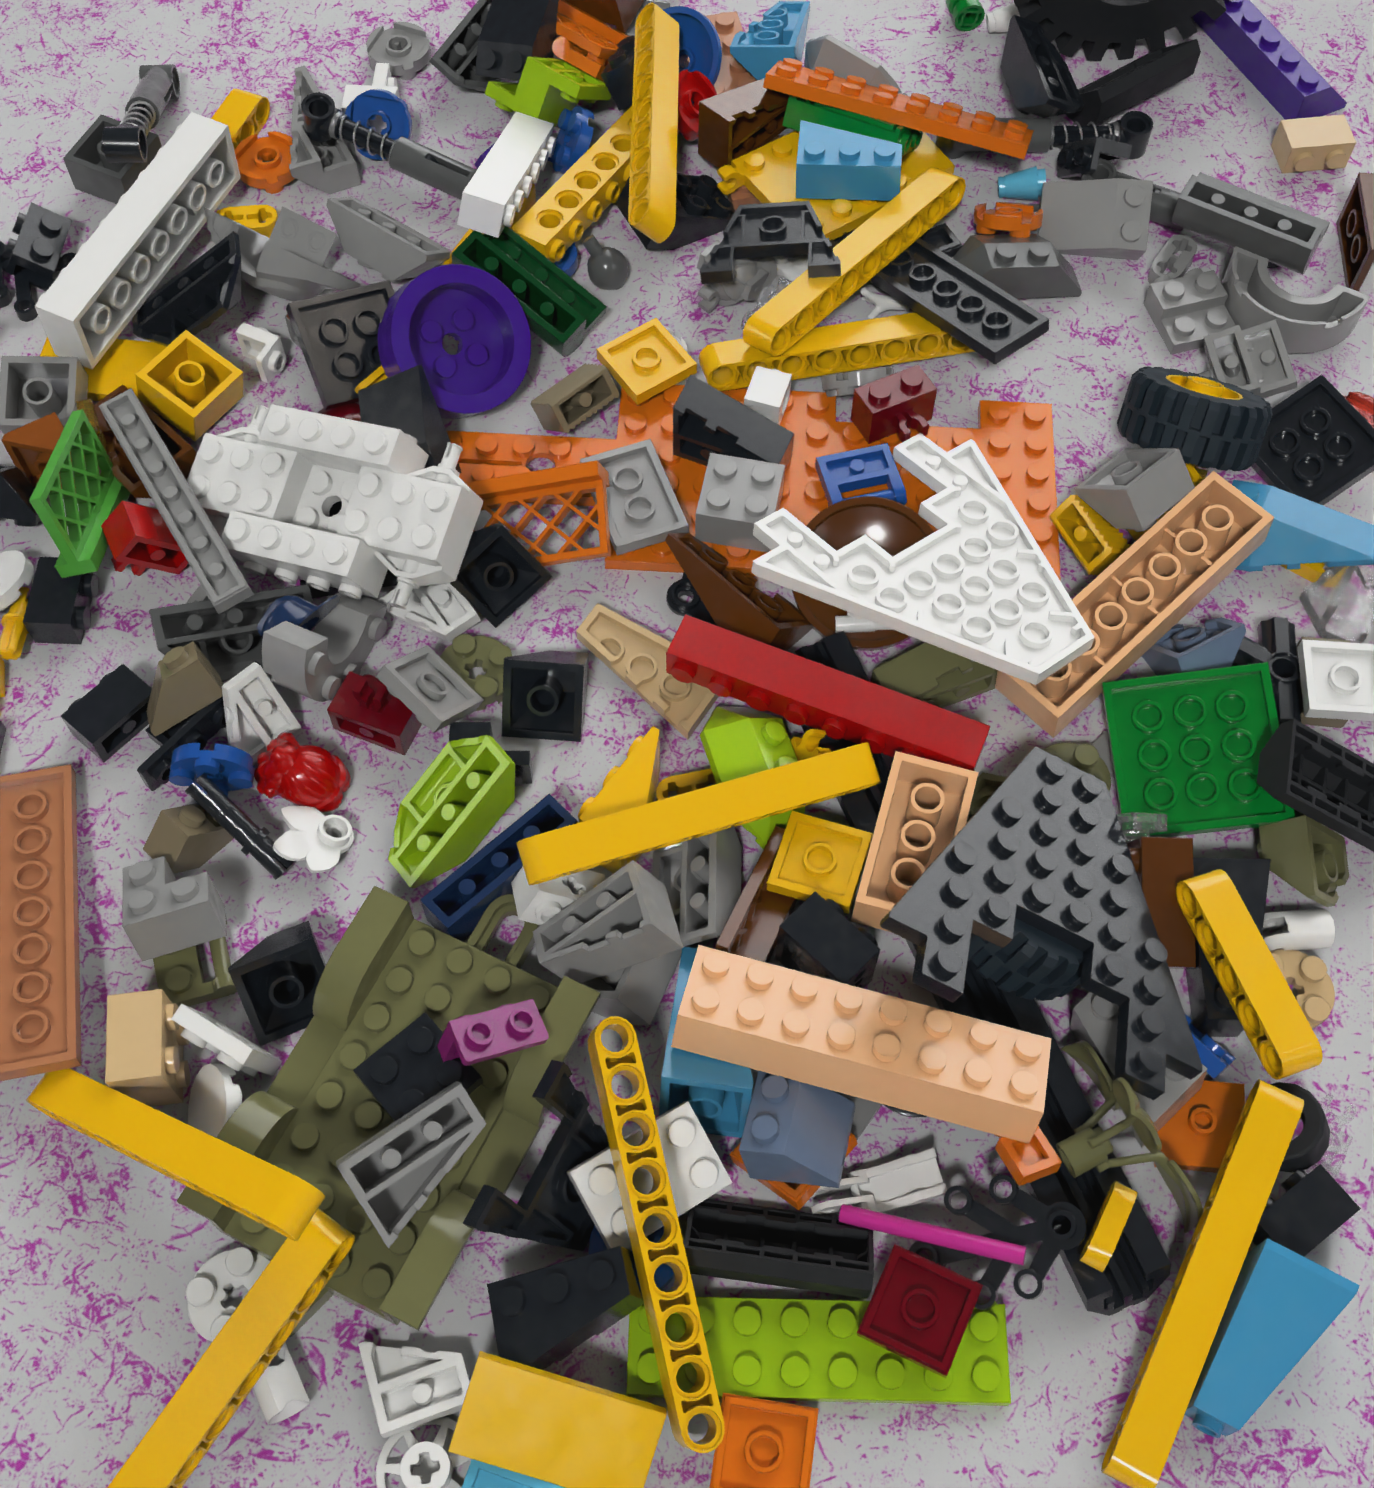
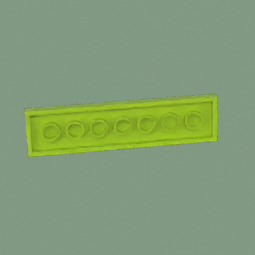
M696 1297L719 1399H722L723 1393L778 1401L1009 1406L1011 1404L1005 1304H995L993 1308L985 1311L974 1307L947 1377L944 1378L857 1336V1331L870 1301ZM643 1304L629 1314L626 1395L629 1397L664 1398L645 1306ZM675 1312L668 1317L665 1331L672 1341H677L684 1335L686 1326L683 1317ZM687 1362L678 1369L676 1381L682 1391L691 1389L696 1382L697 1373L694 1366Z

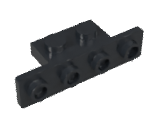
M223 697L156 737L151 733L150 727L145 730L149 738L160 746L137 769L146 787L154 791L161 784L169 781L172 752L174 749L188 743H201L200 750H203L209 739L221 728H226Z

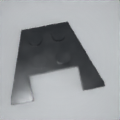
M809 200L739 205L723 231L724 238L720 245H715L710 252L711 259L709 263L703 264L700 268L701 284L734 282L736 259L748 258L750 260H759L764 257L774 256L794 258L799 255L808 254L809 278L841 276L840 259L834 255L833 246L829 238H826L822 232V225Z
M551 1060L532 1095L533 1098L557 1116L561 1122L547 1145L531 1179L525 1186L518 1203L516 1204L497 1188L483 1185L463 1221L465 1226L478 1231L492 1232L508 1237L522 1238L584 1251L595 1224L572 1184L567 1171L609 1147V1142L602 1126L596 1125L587 1110L589 1103L583 1092L575 1089L569 1078L572 1072L564 1062Z

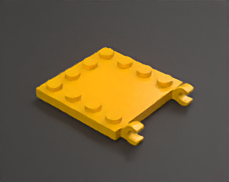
M796 130L732 160L731 165H724L717 170V174L724 180L718 183L717 187L724 195L731 194L744 185L761 203L809 200L822 225V232L829 240H834L845 232L848 233L857 229L889 202L879 200L796 198V162L799 131ZM902 170L900 192L913 182Z

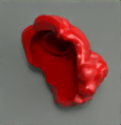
M290 732L280 733L277 738L272 739L270 744L267 745V752L260 753L257 756L258 767L254 771V778L257 781L256 788L260 794H265L270 799L279 795L298 806H309L316 808L320 812H329L341 805L343 793L347 791L351 784L350 773L338 756L332 755L319 746L300 745L295 736Z

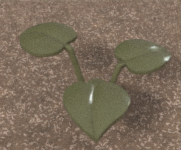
M1081 1040L1062 1047L1061 1050L1069 1054L1088 1074L1105 1099V1102L1082 1126L1074 1129V1135L1056 1144L1058 1154L1069 1173L1076 1178L1094 1167L1101 1173L1112 1167L1155 1162L1158 1171L1180 1209L1184 1233L1196 1228L1198 1220L1203 1214L1200 1198L1174 1160H1169L1160 1151L1162 1143L1157 1129L1148 1113L1140 1107V1101L1133 1088L1123 1077L1112 1081L1100 1057L1088 1042ZM1121 1106L1127 1115L1124 1120L1105 1131L1101 1127L1092 1130L1110 1109L1115 1111ZM1133 1125L1143 1144L1151 1152L1108 1159L1107 1156L1114 1151L1109 1139Z

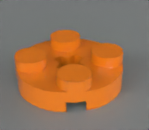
M275 131L268 132L269 137L259 139L257 134L251 135L241 141L235 149L241 175L240 180L251 187L265 189L270 194L281 192L284 185L295 179L289 170L292 137Z
M996 202L995 209L986 210L987 203L976 205L974 209L973 222L977 224V233L995 234L997 230L1010 231L1009 235L1012 237L1027 238L1030 237L1031 231H1035L1042 226L1043 210L1039 209L1036 213H1033L1034 206Z

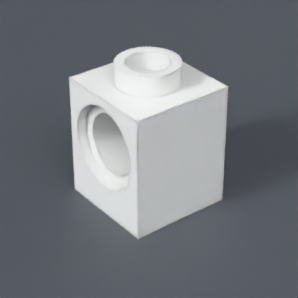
M756 366L744 398V405L780 425L790 399L792 374L781 372L777 369Z

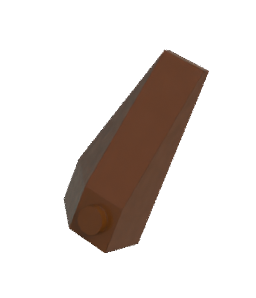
M669 533L667 535L666 543L717 626L784 651L789 650L812 629L800 611L778 593H776L774 598H771L755 587L757 579L753 576L726 568L728 561L725 557L691 534Z

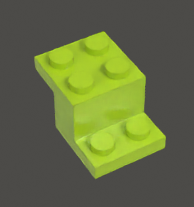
M527 57L519 83L488 81L484 93L496 100L495 106L508 112L517 111L554 123V127L558 124L561 112L565 108L572 110L577 106L580 99L595 104L596 100L610 101L611 98L605 82L562 59Z

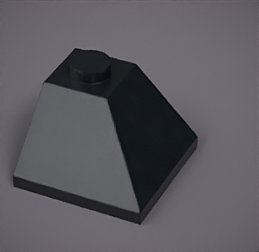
M499 522L472 533L456 581L450 582V584L496 628L553 576Z
M543 651L505 657L503 664L501 736L581 742L587 697L589 653Z
M309 920L267 936L228 968L260 1046L307 1028L314 1016L313 1000L326 963Z

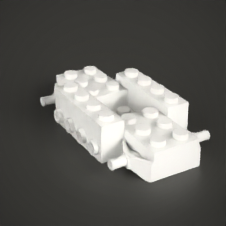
M257 404L252 420L247 427L242 426L218 435L205 433L187 478L188 484L229 553L244 563V570L259 576H265L266 572L274 573L276 578L292 584H296L298 579L305 580L306 584H309L310 587L328 592L329 587L338 588V592L345 596L361 599L362 594L378 598L387 570L389 569L397 577L396 581L398 582L390 604L400 609H406L413 588L419 589L420 586L456 581L484 502L459 477L460 473L455 469L460 454L463 451V448L458 444L447 442L441 463L438 466L425 468L429 455L417 445L418 440L404 433L401 429L271 404L270 408ZM341 501L342 507L339 513L329 517L332 505Z

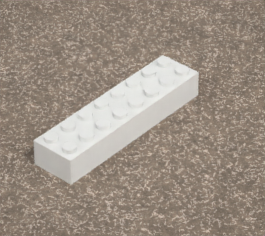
M191 112L184 122L178 125L175 133L167 143L158 150L155 158L146 169L140 172L137 180L129 190L120 197L113 210L106 218L102 219L99 227L87 242L81 245L75 257L60 271L58 278L49 289L39 297L35 309L55 355L59 357H78L82 366L93 370L207 222L204 208L214 212L238 182L241 175L228 125Z

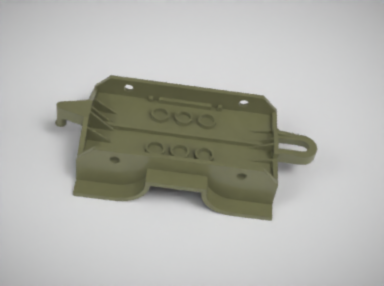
M374 886L330 956L313 1000L314 1016L268 1091H257L249 1096L236 1109L216 1137L290 1172L316 1187L326 1196L319 1209L355 1236V1242L351 1250L289 1337H292L333 1295L395 1325H398L401 1321L419 1331L460 1253L475 1229L465 1226L463 1221L483 1185L497 1188L505 1195L543 1125L545 1107L533 1098L532 1095L551 1060L565 1062L596 1005L600 992L567 976L562 978L557 987L521 970L535 943L532 931L540 925L524 921V927L505 961L484 952L502 920L511 915L518 916L513 894L500 896L489 904L468 941L465 943L414 919L408 901ZM534 999L549 1034L546 1043L471 1064L482 1077L483 1083L470 1093L469 1097L485 1120L486 1125L449 1173H446L428 1196L427 1201L419 1211H416L388 1249L336 1166V1160L394 1122L356 1077L353 1070L425 1012L444 1033L448 1022L460 1016L474 1015L495 1009L501 1005L515 1004ZM187 1186L177 1200L180 1205L207 1218L221 1233L270 1261L287 1239V1237Z

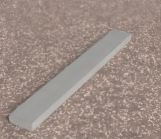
M132 388L100 404L98 407L217 613L220 614L254 595Z

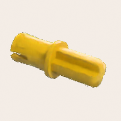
M21 587L19 589L22 593L19 599L10 605L8 613L2 617L1 624L3 630L0 636V655L2 659L17 660L21 656L26 636L29 633L23 624L28 599H26L29 591L28 587Z

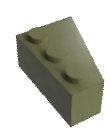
M925 642L892 660L880 664L872 671L870 682L944 708L995 689L998 670Z

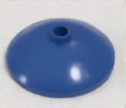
M674 6L663 9L680 26L679 72L688 69L689 72L697 70L703 73L714 86L719 75L722 59L721 43L714 25L705 15L689 7ZM689 57V65L685 67V60Z

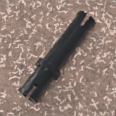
M203 773L197 778L196 783L208 794H205L194 782L185 790V793L189 794L243 846L241 851L246 856L250 853L275 880L279 878L285 871L273 858L285 869L289 868L295 861L286 860L279 856L273 850L275 842L267 836L270 832L265 827L260 829L207 777L206 773Z

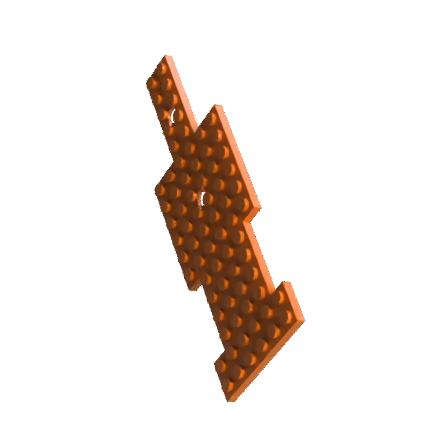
M673 385L638 405L621 387L616 439L447 431L450 442L458 444L463 448L458 464L462 472L459 477L465 483L530 472L527 465L535 458H547L554 463L555 467L578 464L580 459L651 439L687 520L689 534L694 537L695 514L707 466L673 455V407L685 385ZM748 388L721 392L744 405V398ZM790 391V399L780 426L794 433L793 451L790 462L784 472L783 493L779 510L781 508L786 509L807 526L816 515L828 508V501L815 468L816 458L888 443L893 455L894 447L902 443L897 433L868 444L853 422L836 421V396L828 397L826 392ZM980 400L978 406V428L929 426L928 434L925 437L946 452L970 439L975 441L1061 581L1058 530L1049 518L1050 514L1057 508L1052 404ZM909 428L911 431L910 438L919 434L917 430ZM895 461L906 490L907 503L905 506L918 514L920 503L937 493ZM887 484L852 490L841 493V496L844 499L887 490L888 486ZM585 493L575 505L595 506L596 504L591 493ZM570 496L563 497V498L566 499V500H568V499L570 498ZM557 498L549 499L545 502V504L564 505ZM928 523V525L931 527V529H932L934 532H936L937 529H936L934 526H932L930 523ZM610 541L611 556L605 557V569L684 573L666 541L620 555H616ZM703 542L727 559L728 565L726 568L737 570L745 575L748 573L753 577H757L751 572L753 560L767 553Z

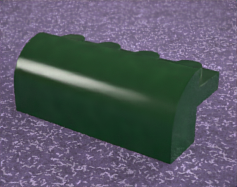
M505 226L499 238L487 234L482 235L474 230L452 253V264H463L482 269L504 283L520 303L526 315L529 329L563 357L570 355L583 343V337L606 313L607 306L507 226Z

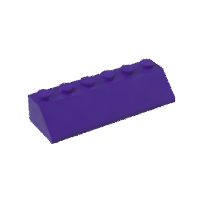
M1223 0L1227 10L1215 20L1202 10L1193 16L1194 21L1285 120L1320 117L1345 108L1347 102L1250 0Z

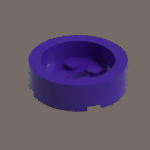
M441 265L423 272L404 284L388 301V306L378 328V352L383 370L387 378L417 365H422L441 418L461 419L490 410L506 401L520 386L527 372L531 356L529 324L517 298L495 276L469 265ZM445 335L452 336L456 341H459L458 350L455 355L448 354L444 350L442 341Z

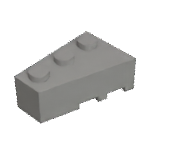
M1089 992L1073 1008L1070 1030L1077 1041L1084 1040L1092 1046L1106 1067L1112 1081H1114L1119 1006ZM1203 1064L1202 1072L1191 1080L1166 1068L1165 1093L1155 1100L1135 1092L1140 1101V1107L1148 1113L1157 1132L1201 1089L1208 1070ZM1120 1106V1108H1119L1118 1110H1119V1111L1122 1110V1112H1123V1114L1125 1115V1117H1127V1115L1125 1114V1112L1123 1111V1109H1122L1121 1106ZM1131 1125L1132 1129L1135 1132L1134 1136L1142 1148L1144 1144L1139 1138L1138 1134L1136 1133L1133 1125Z
M455 1081L336 1160L338 1170L388 1249L416 1211H419L427 1201L428 1196L446 1173H449L486 1125L485 1120L468 1093L458 1081Z

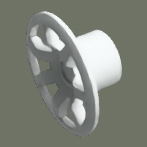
M441 1417L390 1436L378 1458L376 1466L377 1488H386V1473L401 1476L406 1488H461L462 1486L452 1479L453 1469L472 1459L458 1454L449 1456L444 1450L449 1429L454 1431L457 1422L447 1417ZM426 1425L441 1426L433 1442H418L411 1432L416 1428ZM404 1437L409 1449L405 1452L401 1463L387 1464L393 1447Z

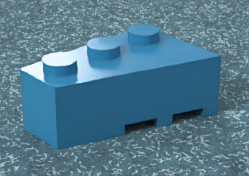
M801 120L796 162V198L891 201L900 193L902 144Z

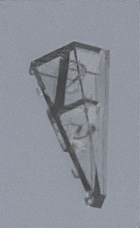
M1374 565L1339 566L1331 570L1327 569L1311 586L1307 585L1304 587L1299 600L1320 638L1348 640L1350 643L1364 642L1374 623Z

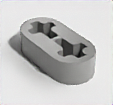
M1186 235L1170 237L1153 260L1148 274V282L1152 284L1156 278L1165 275L1163 273L1166 268L1171 270V272L1166 274L1171 279L1183 277L1191 266L1197 251V243L1194 239ZM1178 251H1182L1179 257L1174 255V253L1176 254Z

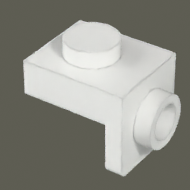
M243 322L235 332L242 354L256 361L261 380L269 384L275 375L283 370L287 360L280 336L269 332L265 328H257Z

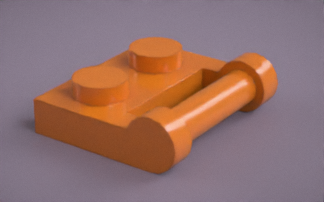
M557 37L553 41L552 51L555 56L604 81L601 73L607 66L608 59L597 57L585 49L573 45L565 37Z

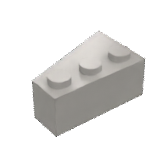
M634 860L532 931L539 964L561 979L567 976L579 983L684 948L665 884Z

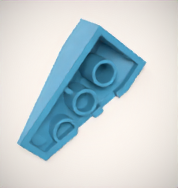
M779 1L763 13V21L751 22L747 33L739 31L734 36L730 45V54L757 80L765 78L766 73L778 61H783L784 58L801 61L810 12V1Z
M1233 480L1232 485L1274 516L1265 541L1235 569L1248 572L1263 571V566L1287 565V569H1300V564L1322 562L1327 567L1374 565V525L1271 485Z

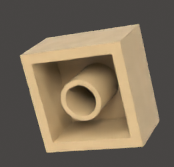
M163 989L107 995L105 1083L110 1088L150 1107L183 1103V1088L190 1085V1068L188 1061L184 1060V1045H189L190 1041L180 1035L184 1027L171 1019L178 1006L170 1001Z

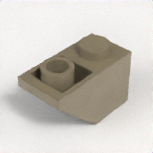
M195 803L161 810L143 850L152 859L165 856L173 873L177 874L200 868L234 838L203 807Z

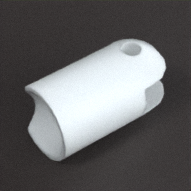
M1315 908L1264 914L1263 932L1278 928L1282 932L1264 938L1270 952L1277 949H1284V951L1329 948L1334 943V920L1327 909Z
M284 1343L253 1387L268 1425L288 1419L310 1404L309 1397L288 1347Z

